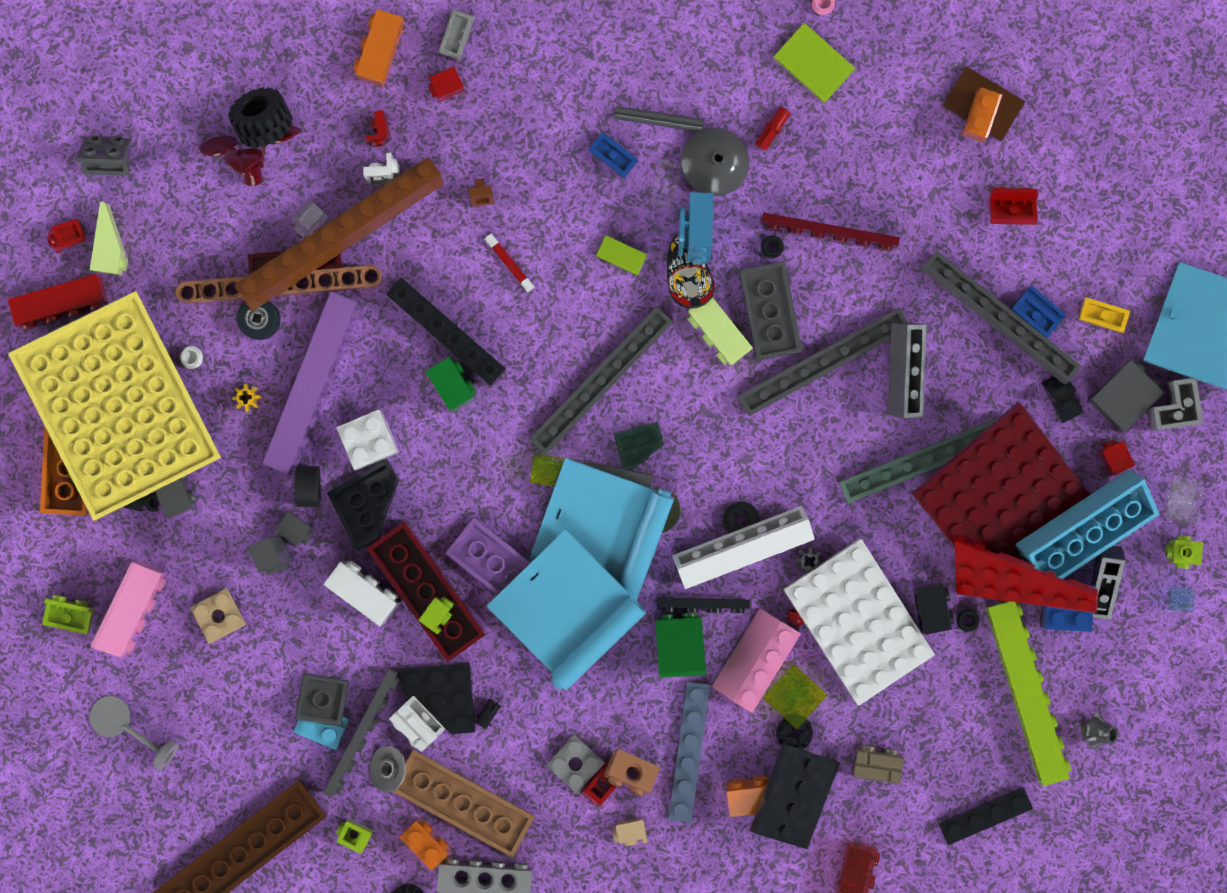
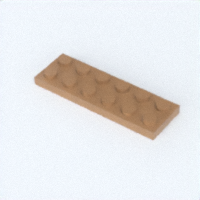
M413 749L405 763L406 775L403 783L392 792L513 858L535 815Z

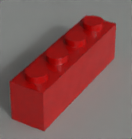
M98 274L7 299L14 325L20 328L23 327V330L36 328V323L43 321L46 324L57 322L59 317L63 315L68 317L78 316L81 314V310L89 308L90 311H95L102 308L103 304L109 302L102 276Z

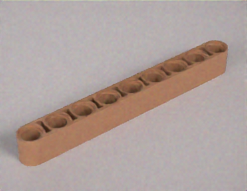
M371 265L315 270L306 276L309 281L306 288L299 289L298 282H296L275 297L376 288L383 282V275L377 267ZM371 271L377 272V280L372 283L367 282L366 275ZM348 273L354 274L355 277L354 282L350 285H346L343 282L344 276ZM325 275L331 276V284L327 287H322L320 283L321 278ZM247 276L183 282L176 288V296L186 304L243 300L239 293L231 295L229 288L232 284L238 283ZM214 285L216 287V294L208 297L206 290L209 286ZM191 287L193 289V296L190 299H185L183 292L186 288Z

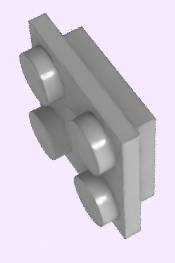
M574 734L546 766L577 794L605 762ZM573 757H577L582 761V767L578 770H573L569 766V761Z

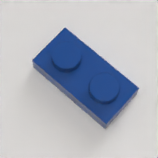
M604 132L599 135L588 149L591 154L623 179L627 177L639 161Z

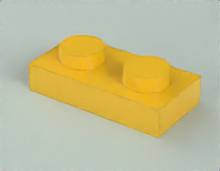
M1086 297L1084 298L1078 320L1118 333H1124L1130 310Z

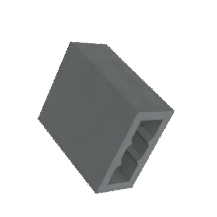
M1126 361L1088 399L1120 433L1125 432L1164 393L1160 389L1162 387L1155 378H1149L1144 373L1145 368L1138 361Z

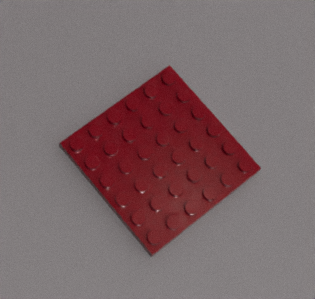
M1019 402L1013 405L911 493L954 548L956 536L964 538V542L975 546L978 543L985 546V550L996 554L1002 552L1020 560L1022 558L1017 550L1016 543L1090 495Z

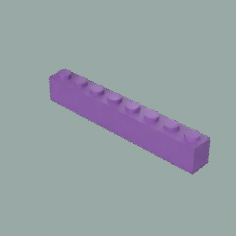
M330 292L262 464L287 474H292V471H295L296 467L300 465L301 459L298 456L301 449L305 450L310 437H307L309 428L313 429L317 422L318 416L315 415L318 406L322 407L325 402L326 394H324L326 385L330 386L334 379L335 373L332 370L335 363L339 364L342 359L343 351H341L343 342L347 343L352 333L349 327L352 320L356 321L359 316L360 308H357L359 303Z

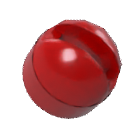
M796 609L788 610V620L793 626L799 627L804 624Z

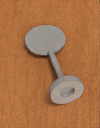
M105 696L99 699L90 711V723L97 734L104 737H115L126 731L157 752L153 762L156 769L161 771L171 762L179 748L177 742L170 740L160 748L128 726L130 710L121 698Z

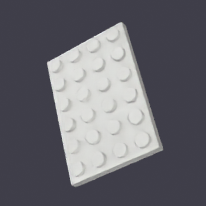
M860 538L783 589L858 706L935 655L865 543Z

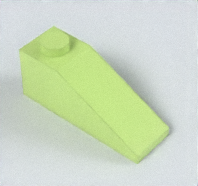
M100 202L90 270L96 273L122 276L123 271L127 270L128 258L125 257V251L110 205Z

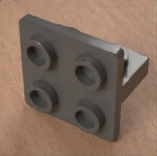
M91 135L85 137L76 156V162H81L82 173L129 176L128 150L131 145V139L122 136L109 138Z

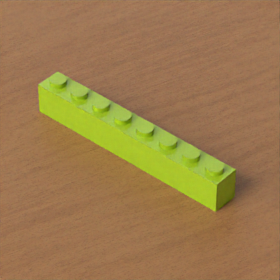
M1010 601L986 606L987 617L1038 782L1044 787L1070 779L1068 772L1071 771L1068 759L1063 757L1061 751L1064 749V744L1061 737L1057 736L1055 731L1057 721L1054 714L1049 712L1048 705L1051 704L1048 693L1046 691L1043 692L1041 683L1044 682L1040 669L1036 670L1035 667L1036 653L1033 647H1029L1027 639L1030 638L1027 626L1022 625L1020 616H1023L1022 608L1019 603Z

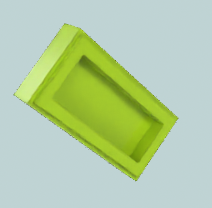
M606 235L596 257L638 276L647 254Z

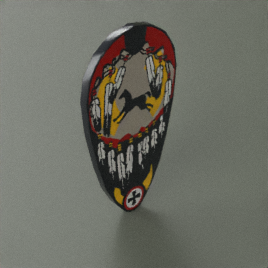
M676 235L670 244L667 257L669 293L672 299L682 307H702L712 299L715 292L712 274L706 263L696 265L692 262H687V251L685 248L683 249V256H678V235Z

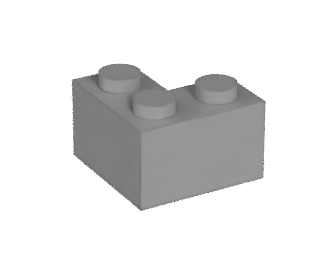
M1194 378L1167 382L1170 405L1147 409L1150 431L1203 424L1197 380Z

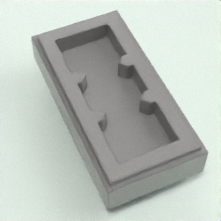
M452 10L438 54L458 61L461 60L475 16Z

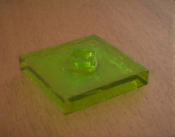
M793 664L763 696V700L797 730L828 697V694Z

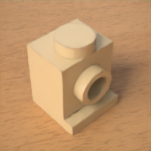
M643 817L616 822V829H612L615 843L619 842V844L624 843L625 846L638 844L640 839H642L643 844L648 843Z

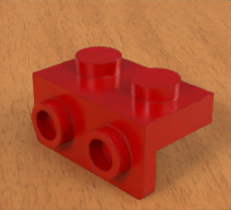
M1027 187L993 188L989 197L990 224L1036 225L1038 221L1036 203L1038 189Z

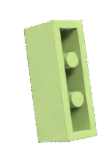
M713 297L706 305L692 308L688 311L690 317L687 320L695 330L698 327L704 333L702 339L709 347L714 346L719 352L716 356L723 365L728 363L731 367L753 349Z

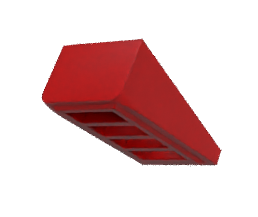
M610 758L581 791L597 807L602 806L617 787L608 783V779L603 776ZM600 780L608 787V789L604 790L599 784H597V781ZM591 789H596L602 796L599 798Z

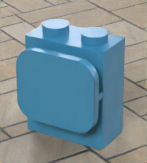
M690 192L687 216L685 215V207H680L678 256H683V249L685 248L687 251V262H692L696 265L710 262L714 193Z

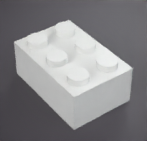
M354 561L340 562L324 585L379 626L384 625L401 603L397 599L399 595L390 588L384 590L380 587V581L373 575H364L360 572L362 567Z

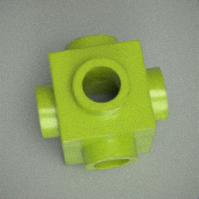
M1177 535V540H1169V544L1166 545L1165 557L1168 558V563H1175V568L1189 569V564L1202 565L1203 542L1191 541V536Z

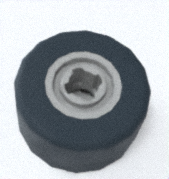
M269 301L253 312L244 302L237 312L239 329L244 335L254 340L271 338L280 326L281 317L279 311Z

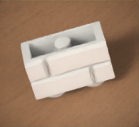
M414 696L389 718L394 728L402 732L409 739L411 746L417 748L420 752L427 748L445 730Z

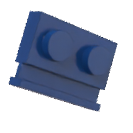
M1032 285L1011 308L1013 312L1046 338L1052 334L1066 316L1065 313Z

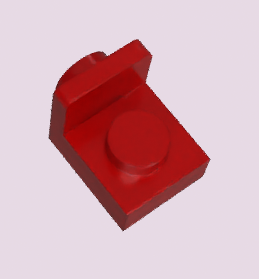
M383 110L374 111L375 118L371 119L373 131L378 132V134L365 136V142L368 145L371 144L372 147H380L385 145V141H390L386 113Z
M78 219L52 226L48 232L47 241L52 249L54 248L56 254H58L65 248L85 242L86 237Z

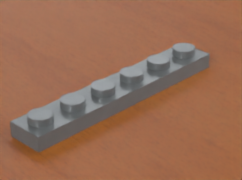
M388 669L323 794L331 798L335 793L340 794L345 785V781L342 780L345 773L350 774L356 764V761L353 760L356 752L361 753L367 743V740L364 739L368 731L372 733L378 722L375 716L378 711H384L389 701L386 698L389 690L394 691L400 680L397 678L399 672L396 670Z

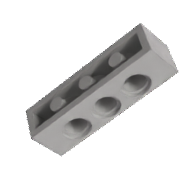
M445 858V861L439 863L437 893H531L533 868H528L526 863H514V866H505V862L492 861L491 865L482 864L481 860L470 859L468 863H461L457 858ZM458 871H465L468 874V880L459 881L456 873ZM483 872L489 873L492 880L489 883H483L480 881L479 875ZM510 874L514 877L515 882L507 885L502 881V877Z

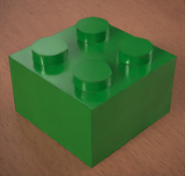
M448 357L425 371L451 413L476 400L474 394L477 393V390L469 379L465 381L462 374L465 371L457 359L453 361Z

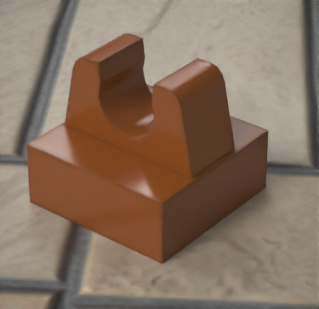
M484 178L475 179L476 188L469 189L472 207L495 204L492 186H485Z

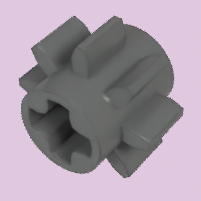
M812 547L808 548V553L799 550L800 558L794 559V561L800 564L796 570L805 569V574L810 572V570H814L818 564L823 563L818 561L817 558L821 553L813 554ZM805 556L814 558L812 567L803 565L805 563Z

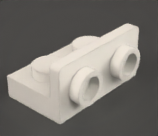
M386 153L387 166H383L382 163H371L369 167H363L364 178L368 185H386L400 176V164H398L397 159H394L392 153Z

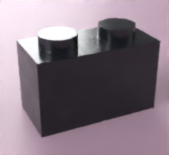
M941 583L913 588L921 633L927 635L952 630L951 624H954V616L952 610L948 611L946 601H950L948 588H944Z

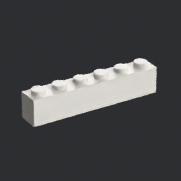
M799 506L672 555L684 588L687 589L796 546L803 545L815 540L809 519L803 507Z

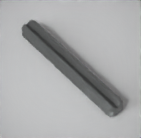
M616 106L614 118L618 120L696 132L703 130L705 123L703 119L621 106Z

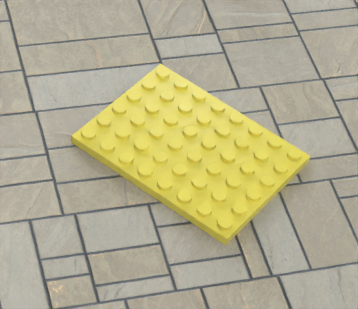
M137 291L8 353L93 521L221 458Z

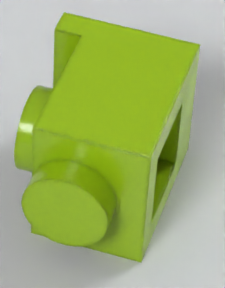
M444 596L441 599L435 597L418 621L436 634H439L442 629L438 626L440 624L444 626L452 616L449 611L454 604Z
M348 819L346 823H340L336 831V835L339 836L336 842L362 854L374 830ZM351 830L358 832L357 838L350 836Z

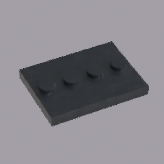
M783 743L749 831L808 849L840 762Z

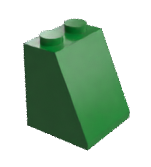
M696 612L682 613V618H673V614L659 615V619H655L659 678L706 675L702 617L696 616Z

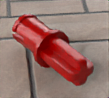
M780 106L769 123H765V129L755 142L758 148L764 151L767 150L776 135H780V129L791 116L788 110Z

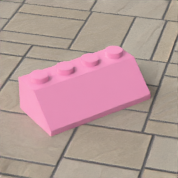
M143 561L131 562L90 647L118 657L130 654L136 644L133 641L136 633L140 634L146 624V621L143 620L146 613H150L155 606L156 600L154 597L157 591L161 592L166 583V579H164L166 573Z
M759 608L711 687L753 713L801 633Z

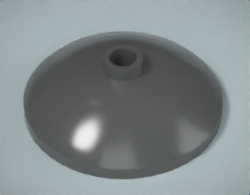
M715 127L706 128L694 134L685 144L681 155V168L685 179L696 191L700 193H714L713 196H723L735 191L744 182L749 170V155L742 140L731 131ZM719 155L722 161L716 162L714 156Z

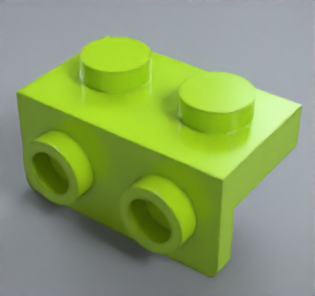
M52 594V598L44 599L46 608L42 625L86 635L89 634L95 607L88 606V601L75 599V602L66 601V596Z

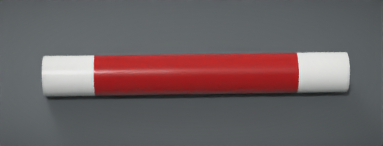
M492 234L488 235L485 241L527 292L534 289V285Z

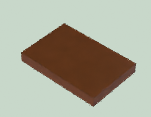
M966 66L942 107L966 121L975 94L980 87L1001 94L1002 97L989 132L990 136L1001 142L1026 101Z

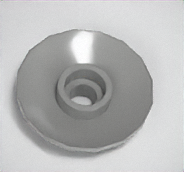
M383 746L372 755L369 774L372 783L378 790L392 792L398 789L406 775L404 756L393 746Z

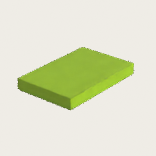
M805 23L773 57L824 104L856 69Z

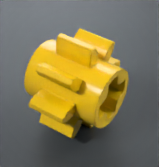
M244 383V389L242 390L235 388L238 393L236 397H232V400L239 403L236 408L241 409L245 406V411L248 413L252 406L259 408L256 402L262 396L256 395L255 392L258 388L253 387L249 390V385ZM246 392L248 395H252V399L248 400V404L246 401H242V397L246 396Z

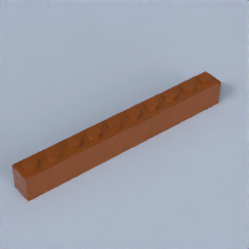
M429 157L425 158L236 283L234 286L251 312H253L444 185L441 173Z

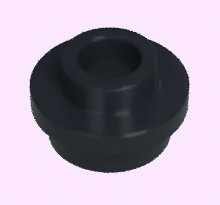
M774 235L766 237L761 243L763 255L770 259L779 257L784 250L783 241ZM770 243L776 245L777 249L775 251L768 249Z
M963 609L957 614L956 624L961 630L971 632L979 625V615L974 610ZM965 616L971 617L972 621L970 624L966 625L963 619Z

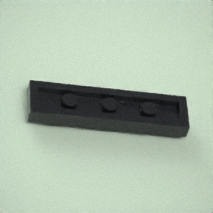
M657 597V607H661L662 612H675V607L685 608L684 612H698V608H708V613H721L722 608L731 609V613H745V609H750V600Z
M1021 787L939 822L938 825L949 846L1030 811L1033 807L1024 787Z

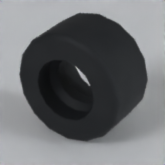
M297 466L295 470L296 506L319 507L321 500L320 467Z

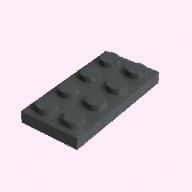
M785 261L739 270L756 360L760 361L803 352Z

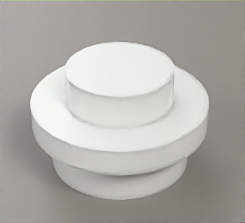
M195 346L185 347L180 353V362L185 368H198L203 362V354Z

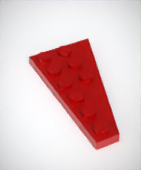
M956 536L955 566L956 593L958 595L1097 612L1098 589L1073 579H1061L1056 577V573L1052 571H1040L1035 569V565L1002 552L997 554L985 550V546L976 543L975 546L964 542V538Z

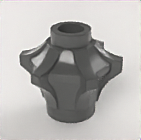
M1095 713L1091 720L1083 723L1081 734L1085 736L1084 741L1089 742L1090 749L1096 750L1101 745L1114 744L1118 737V729L1116 726L1106 722L1100 713Z

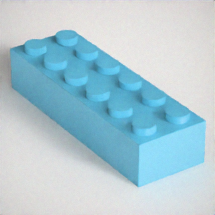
M1129 469L1015 545L1023 561L1035 565L1034 568L1040 571H1052L1056 573V577L1063 579L1160 514L1145 479Z

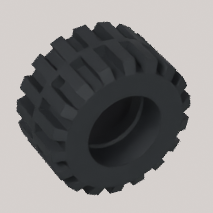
M261 87L244 93L234 101L235 104L231 105L228 112L229 121L240 142L247 147H266L269 144L276 143L277 140L284 137V134L289 132V127L293 123V117L281 93L270 87L266 89Z

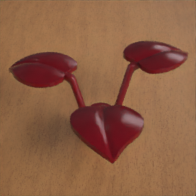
M295 126L289 127V132L284 134V137L277 140L274 144L293 138L301 133L302 129ZM231 136L214 137L198 147V150L206 156L224 155V162L243 175L245 185L256 186L263 182L261 168L264 167L265 147H261V150L256 148L236 150L234 147L238 145V140Z

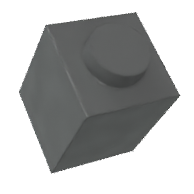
M291 511L286 513L275 529L277 533L295 546L306 545L313 536L311 533L313 527Z

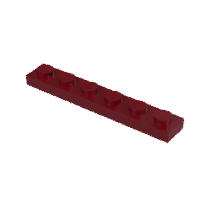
M764 212L761 218V225H765V229L771 231H778L779 228L788 229L787 233L793 235H801V232L811 233L810 237L815 239H824V236L833 237V241L837 243H846L847 240L855 241L856 246L868 248L869 244L877 245L879 250L891 252L892 248L896 249L899 246L900 237Z

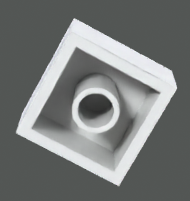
M380 409L336 427L353 469L356 471L400 453L385 416Z

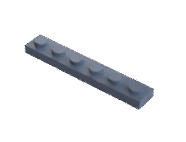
M687 681L668 820L692 822L710 684Z

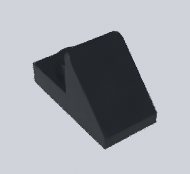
M1055 376L1041 382L1061 423H1065L1084 413L1074 394L1076 389L1070 382L1065 385Z

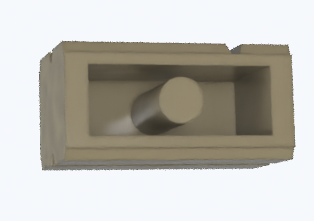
M862 745L861 748H855L852 776L854 778L900 784L904 756L898 754L899 750L885 748L884 752L875 751L876 747L871 745Z

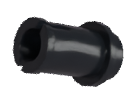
M490 698L480 715L475 716L477 718L475 723L484 729L492 726L490 724L502 707L498 703L494 705L495 702Z

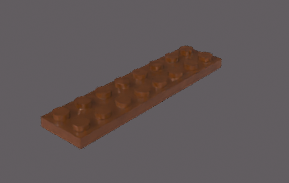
M299 779L153 893H229L328 815Z

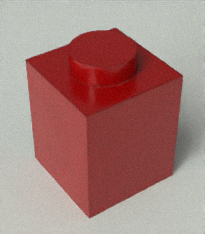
M454 66L429 77L432 84L428 85V88L433 98L438 97L440 102L465 91Z
M1115 439L1103 443V449L1098 451L1110 476H1115L1136 466L1124 441L1116 442Z

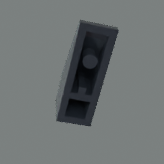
M1111 546L1095 558L1091 585H1095V588L1098 589L1097 612L1093 613V618L1107 620L1112 618L1126 562L1123 549L1120 546Z

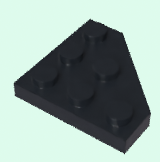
M388 459L327 492L357 552L378 540L399 479Z
M470 663L400 669L402 692L409 698L414 696L451 734L475 733Z

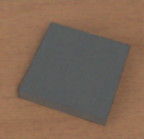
M303 673L295 720L341 727L349 681Z

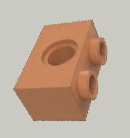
M616 749L612 753L603 776L609 779L608 783L617 787H621V785L629 787V792L642 797L643 794L651 793L660 767L623 750ZM628 768H632L635 771L636 776L634 780L628 779L626 775Z

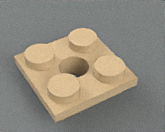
M228 588L190 607L208 644L247 625ZM217 609L222 610L225 614V618L221 623L213 619V613Z

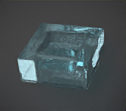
M1170 587L1168 610L1193 613L1195 590Z

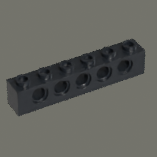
M402 277L386 294L491 387L507 371L504 366Z

